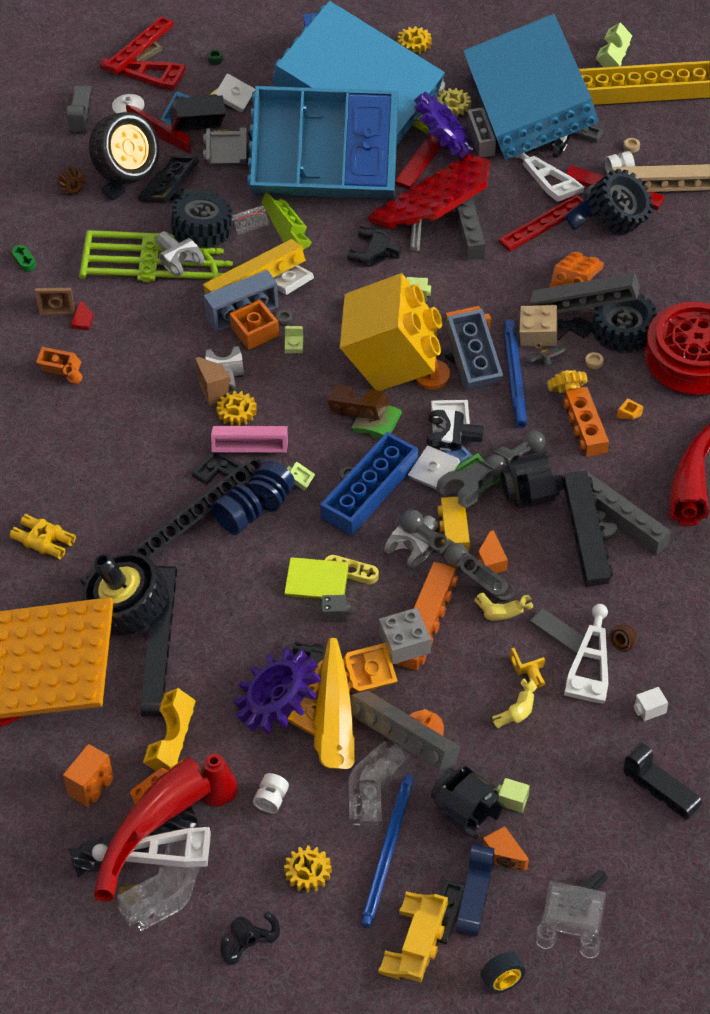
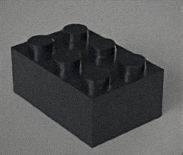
M216 94L205 97L200 95L191 98L177 97L174 99L169 112L172 131L221 127L226 115L223 95L218 96Z

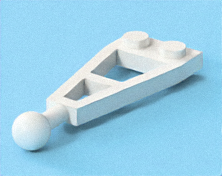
M525 152L514 156L523 160V166L544 191L557 202L583 193L584 186L541 159L535 156L529 157ZM552 175L562 181V183L551 186L544 177Z
M596 604L592 608V615L595 618L594 624L589 625L568 673L564 691L565 696L601 704L605 703L608 688L606 629L601 628L602 620L607 616L608 609L603 604ZM591 635L599 636V650L587 648ZM582 656L600 660L601 681L575 675Z
M210 827L187 828L148 836L134 850L149 847V853L132 852L126 861L176 867L208 866ZM187 839L185 857L157 854L158 845ZM104 844L94 846L92 849L93 858L97 861H102L108 847Z

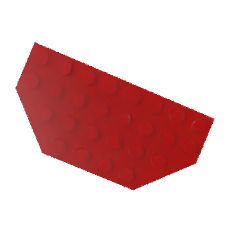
M467 154L464 158L449 163L444 169L438 170L436 174L425 178L420 184L412 186L410 190L401 193L396 199L388 201L383 207L374 210L372 214L367 216L368 221L392 229L397 228L396 224L406 223L407 226L420 223V219L429 218L431 221L440 218L487 188L490 169L489 159Z

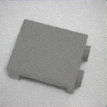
M210 128L206 129V134L203 135V142L206 144V150H203V159L207 161V165H247V128H240V131H210Z

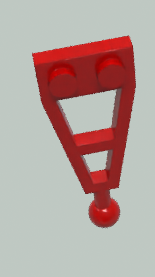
M103 58L100 61L101 69L104 70L103 65L110 60L109 58ZM132 61L119 74L159 88L175 90L186 71L185 65L171 62ZM147 69L166 70L161 79L145 74Z

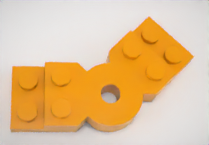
M386 643L347 652L343 658L348 689L353 694L367 690L374 691L379 687L398 682ZM324 659L319 662V667L313 670L320 677L322 673ZM320 682L308 686L317 696L315 699L304 698L300 705L305 713L299 715L293 710L287 718L288 722L312 736H315L314 721Z

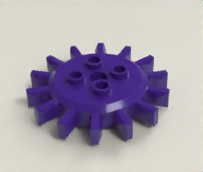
M427 91L414 99L417 104L414 107L415 110L422 114V117L419 118L420 121L427 125L430 135H434L440 141L442 147H449L451 154H458L461 159L473 151V148L470 146L473 141L465 135L467 129L462 126L457 120V115H453L445 103L442 105L438 102L435 95L430 97Z
M284 648L281 660L276 661L270 654L266 655L268 666L261 671L259 668L252 666L250 670L255 677L251 683H239V687L246 692V695L234 699L233 702L241 709L235 715L242 723L246 722L245 725L254 732L260 724L265 733H270L273 721L278 720L286 728L288 726L287 715L293 710L297 714L303 715L305 712L300 705L304 698H316L317 695L308 686L321 681V677L313 671L319 666L303 650L300 649L294 656L288 648Z

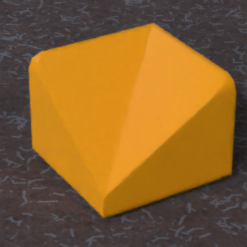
M627 398L618 409L617 418L634 420L642 415L643 406Z

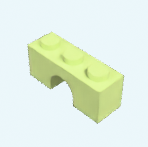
M621 23L608 29L604 38L608 44L600 48L596 60L603 67L621 66V61L626 55L625 52L630 45L632 35Z

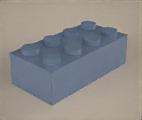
M265 270L205 294L206 320L213 330L218 332L230 327L229 313L253 302L261 300L269 311L279 307L277 282L269 271Z
M483 310L448 316L444 326L464 391L499 383L503 373Z

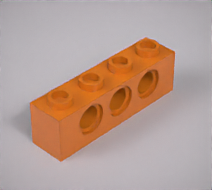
M582 387L566 390L563 407L568 409L569 422L574 424L573 431L575 437H579L580 450L584 451L586 457L608 453L609 440L588 388Z

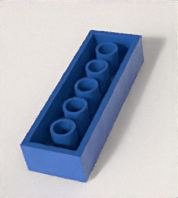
M386 432L320 504L321 519L353 536L411 471L418 460V448Z

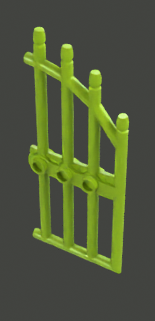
M86 230L79 278L85 279L86 274L138 276L137 280H143V282L155 281V277L212 280L224 274L218 273L217 267L230 268L233 267V262L214 260L211 255L224 254V249L202 246L199 249L205 258L203 264L183 262L181 265L210 267L211 272L184 271L182 275L175 276L170 271L156 270L157 265H162L158 258V253L164 251L156 243V238L160 233ZM92 237L143 239L142 245L91 243ZM90 250L141 252L140 257L89 254ZM88 262L139 264V270L88 267Z

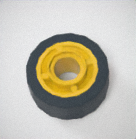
M504 952L491 958L481 969L480 976L488 990L497 994L506 992L518 985L524 978L526 969L516 953Z

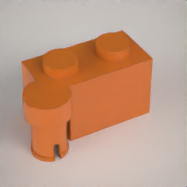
M41 347L36 364L42 371L66 376L71 384L76 385L82 381L83 376L79 372L81 361L75 353Z

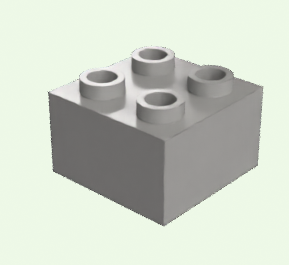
M417 608L379 619V634L383 643L387 645L392 664L431 653V638Z

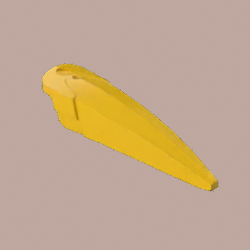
M329 638L314 721V748L318 752L319 761L322 766L345 770L351 768L354 764V735L352 731L350 696L337 638Z

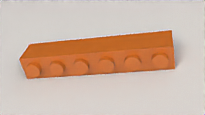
M433 562L414 607L418 609L430 635L431 646L433 643L432 635L433 633L436 634L439 629L440 622L438 620L444 617L446 611L445 604L450 602L452 597L451 589L452 587L456 588L459 579L456 576V567L438 562ZM426 655L399 662L395 665L418 671L420 664L424 665Z

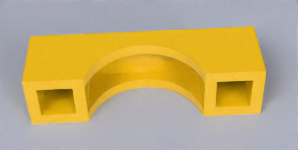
M179 688L164 693L159 710L166 722V736L164 740L149 744L143 763L154 771L161 767L169 770L178 763L180 751L183 748V741L188 731L189 721L194 712L193 708L196 700Z

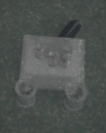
M598 870L582 887L550 881L542 922L536 930V944L540 948H552L556 941V932L581 937L580 953L585 958L592 959L599 954L601 944L599 933L607 892L598 891L597 889L608 879L603 870ZM543 934H548V935H550L551 937L545 938V937H542L541 935H543ZM591 943L594 947H588L585 944Z

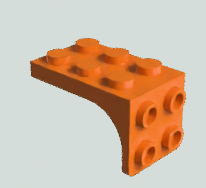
M571 252L555 265L550 287L589 281L602 270L604 262L599 261L596 257H585L580 252Z

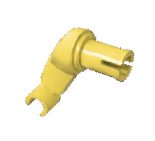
M485 593L478 594L477 598L474 599V602L484 611V617L490 621L510 619L523 613V608L527 610L533 608L532 603L525 605L527 601L532 599L529 595L522 596L520 602L514 600L506 604H493Z
M525 678L522 679L521 685L525 691L519 693L517 702L511 705L509 710L492 716L497 728L511 722L520 723L532 712L534 700L532 692L536 690V685L532 678H530L529 683H527Z

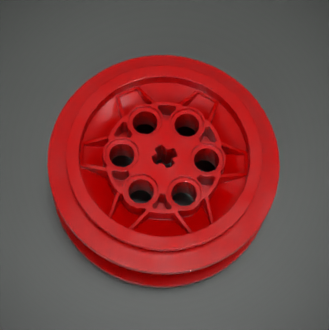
M684 302L672 305L658 313L649 325L645 349L646 364L651 374L670 389L691 395L710 394L709 303Z

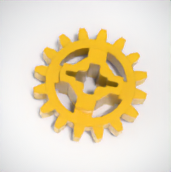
M415 26L414 29L408 27V30L403 29V32H399L397 43L413 53L418 52L421 54V51L426 52V48L430 49L432 37L431 33H428V30L423 31L422 27L417 28Z
M565 370L556 374L551 380H548L547 385L550 392L555 391L560 394L565 393L566 390L580 388V386L588 382L585 372Z
M233 391L232 395L226 393V398L221 396V401L217 402V415H219L220 420L224 421V424L230 422V426H233L234 423L240 426L242 422L247 424V420L252 421L253 416H256L257 405L254 397L250 398L249 393L243 395V391L239 394Z
M307 846L304 851L301 847H298V853L292 851L291 858H286L287 865H284L286 880H290L291 887L297 885V891H300L302 888H305L306 893H309L310 888L318 891V885L324 887L325 880H330V873H332L330 858H326L325 851L319 854L318 847L313 851L310 850V846Z

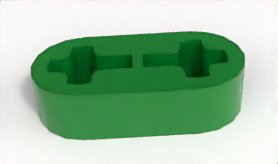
M24 245L15 246L12 249V254L19 267L26 272L34 270L36 267L35 259L27 247Z

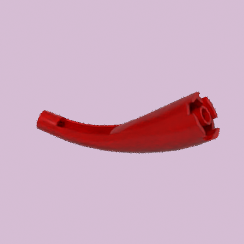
M710 423L693 439L685 450L672 481L669 498L670 517L672 520L679 521V525L682 526L698 525L701 519L704 517L707 519L709 515L705 458L710 450Z
M190 757L181 760L160 776L142 795L117 829L106 850L97 876L94 897L97 900L109 902L114 898L118 884L117 878L121 868L132 851L143 839L211 792L208 779L202 778L198 771L201 769L200 766Z

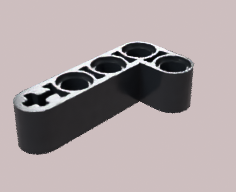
M639 743L625 758L624 774L627 777L633 778V781L644 790L645 788L648 789L650 794L659 801L667 803L666 806L682 818L689 819L702 805V800L696 793L652 762V750L644 743Z

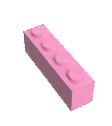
M213 426L211 433L212 452H287L288 426Z

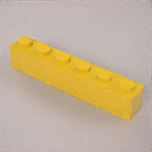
M290 239L204 283L205 294L265 270H268L272 277H275L306 261L302 246Z

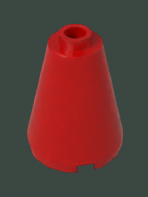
M208 755L204 759L200 774L203 779H208L211 792L203 797L201 801L209 806H224V804L233 801L238 794V781L221 755Z

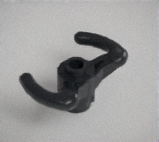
M270 912L264 914V918L271 924V931L254 926L245 917L235 918L230 925V932L234 936L230 953L228 948L229 937L223 936L221 939L220 953L223 960L228 965L236 964L242 952L248 947L254 946L260 941L270 943L276 941L280 936V925L275 915Z

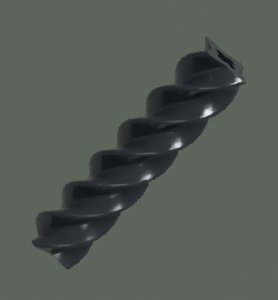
M192 806L165 822L148 836L187 828H199L198 819ZM116 832L107 833L99 840L86 841L79 848H68L78 878L85 871L95 872L100 869L102 861H97L93 858L92 849L97 844H104L108 847ZM146 848L133 850L132 852L143 853Z

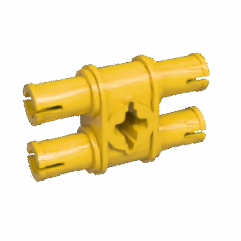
M24 514L20 524L32 530L25 532L14 527L10 532V538L23 543L26 548L34 549L42 555H51L59 560L64 556L65 548L57 546L53 542L58 540L72 546L76 539V535L62 530L59 525L46 522L43 518L36 519L28 514Z

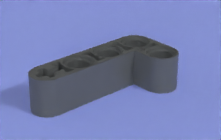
M92 85L75 86L72 105L67 106L70 133H87L86 128H88V118L90 116L89 107H91L93 98Z

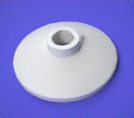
M125 94L113 101L112 108L115 113L126 112V105L143 110L144 100L135 94Z

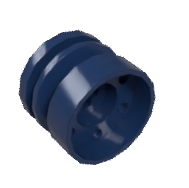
M263 461L246 487L257 497L262 509L273 512L281 507L286 496L294 487L295 479L292 473L283 465L274 461Z
M236 484L227 491L226 495H222L211 504V510L217 522L232 535H238L248 526V523H253L255 519H258L263 514L257 497L249 488L242 484Z

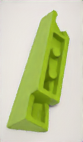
M265 192L261 203L283 243L292 239L300 244L303 250L309 247L312 242L303 234L307 229L306 225L285 200L281 198L274 200L269 192Z

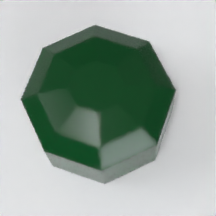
M216 49L211 50L207 54L209 63L213 65L220 64L223 61L222 51Z

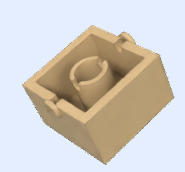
M557 305L521 306V346L535 348L557 346Z

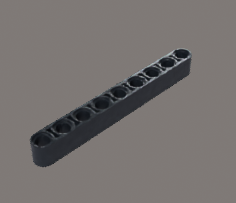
M257 457L247 460L141 542L130 553L139 551L150 559L211 511L212 503L208 501V496L212 497L215 501L222 495H226V492L222 490V486L230 490L236 484L245 485L254 476L262 461ZM249 464L254 466L255 471L250 469ZM235 475L240 476L241 482L236 479ZM194 507L199 509L200 514L194 512ZM179 518L185 520V526L180 523ZM165 529H168V530L171 531V533H172V536H171V537L168 536V535H166ZM151 540L157 543V548L151 545Z
M157 566L167 582L168 598L161 614L149 625L141 698V716H163L159 709L166 687L165 675H167L168 668L167 658H169L170 649L168 642L171 639L170 625H172V609H174L175 600L173 593L176 590V566Z

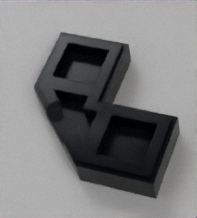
M581 317L567 321L558 319L557 340H560L569 330L584 339L592 332L593 324Z

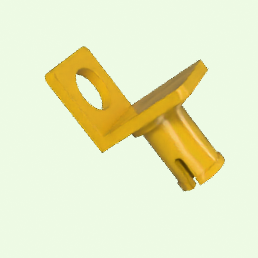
M511 648L509 658L517 675L527 674L529 679L532 678L536 688H538L537 685L539 687L544 686L545 681L539 669L543 668L545 658L522 664L515 648Z

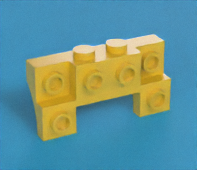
M406 891L399 914L413 919L402 948V954L385 950L381 967L378 970L379 974L398 980L403 977L419 983L422 982L426 967L429 966L430 960H434L436 957L438 946L435 945L437 939L441 940L443 936L444 926H442V920L448 905V897L437 894L422 895Z

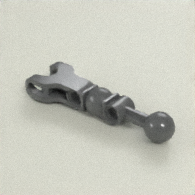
M537 430L527 431L523 436L522 443L512 450L503 446L494 455L488 456L484 461L482 460L480 463H476L464 471L446 473L437 482V492L444 496L458 493L459 505L465 508L473 505L478 501V493L494 482L495 478L501 477V470L508 469L514 460L521 458L526 452H540L546 443L544 435Z
M406 510L401 515L400 526L402 530L408 534L418 533L429 541L431 547L444 556L448 565L461 569L500 600L509 601L513 598L515 589L511 584L470 555L463 544L454 543L444 534L436 533L425 525L423 516L419 511ZM445 540L444 546L438 548L439 541ZM471 562H475V567L469 571L468 565ZM507 588H508V589H509L508 594L505 595V596H502V595L506 592V590H507Z

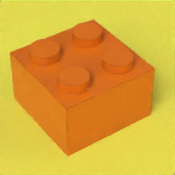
M261 300L229 313L231 329L248 350L279 336L278 320Z
M90 744L85 747L63 774L69 797L86 807H89L92 802H97L104 787L110 786L113 781V772L108 754Z

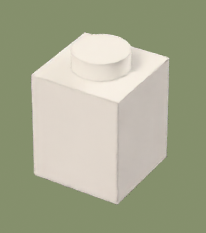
M659 687L636 695L634 710L638 716L641 715L644 721L667 713L668 701Z

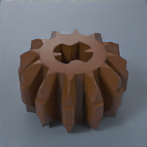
M71 165L68 169L64 168L63 172H59L60 176L56 177L57 186L65 195L70 194L72 196L74 192L78 194V190L83 189L82 185L86 184L83 172Z

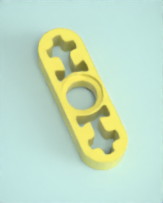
M330 555L325 558L327 561L348 562L349 567L356 568V572H348V579L366 584H374L379 579V571L373 565L337 555Z

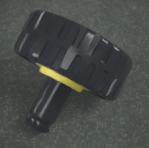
M123 553L113 557L108 554H101L96 557L94 561L95 570L90 574L84 585L82 599L84 601L112 598L114 603L110 634H133L154 622L163 611L168 598L167 582L154 562L145 555L138 553Z

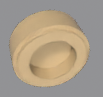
M628 138L624 141L623 148L631 153L637 152L640 149V142L635 138Z
M589 353L585 358L586 366L591 369H598L603 365L604 358L599 353Z

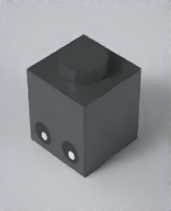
M322 595L323 622H347V615H351L350 603H346V595Z

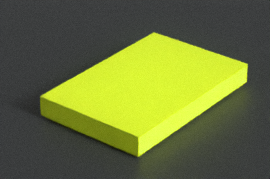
M290 557L285 596L322 599V595H345L349 563Z

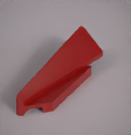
M126 105V112L136 113L145 118L152 125L159 139L191 153L188 134L182 131H172L170 125L151 117L140 108Z

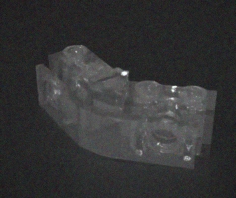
M383 741L361 760L350 774L349 825L350 828H354V825H360V834L382 833L381 794L411 768V755L395 743L388 749L387 742ZM359 781L360 794H354V790ZM357 805L362 807L360 814H357Z
M181 840L168 843L164 855L185 857L187 841ZM160 865L158 875L117 895L119 911L129 926L138 922L139 929L143 931L180 911L190 900L200 867H187L186 871V867ZM154 913V918L149 919V916Z

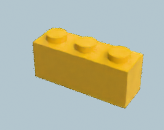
M458 497L441 498V506H437L438 517H442V521H439L440 532H444V535L454 543L463 544L469 553L470 540L466 508L458 504ZM441 540V546L443 547L445 540Z

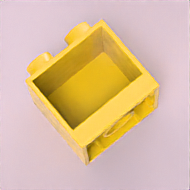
M402 273L345 294L340 349L375 390L382 391L435 373V358L441 353L440 343L437 339V329L442 327L441 315L437 308H429L424 302V295L419 285H411Z

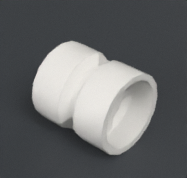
M630 151L619 153L618 156L614 154L605 157L607 173L612 170V167L635 166L634 158Z
M267 773L260 783V789L255 794L253 804L259 810L275 814L280 808L283 801L282 798H284L288 790L289 783L277 774Z

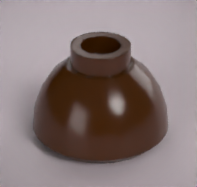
M619 624L611 629L610 640L616 649L627 652L634 647L637 633L633 627Z

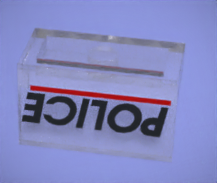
M264 205L232 215V223L234 222L238 235L270 225Z

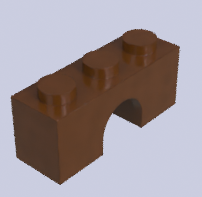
M338 384L335 385L327 398L331 412L380 420L389 406L385 391L368 389L364 396L356 398L351 386Z

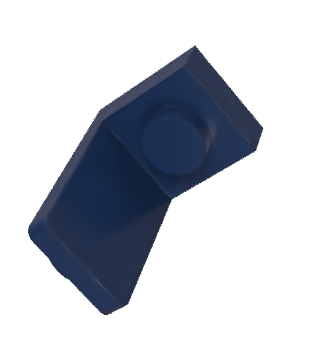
M586 198L565 215L572 229H577L593 215L591 210L594 208L589 207L591 199Z

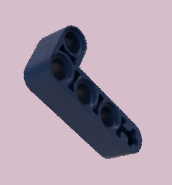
M476 844L472 845L469 871L456 926V932L473 936L479 935L483 916L482 912L485 907L491 870L493 869L495 848Z

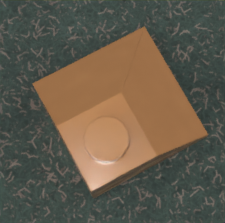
M35 288L40 315L75 314L71 288Z
M197 357L195 360L198 383L209 407H211L220 400L221 396L223 397L228 392L229 382H231L230 374L228 371L225 372L222 364Z

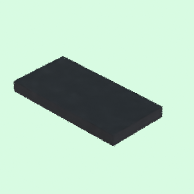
M171 156L138 196L139 201L167 203L200 162L198 157Z

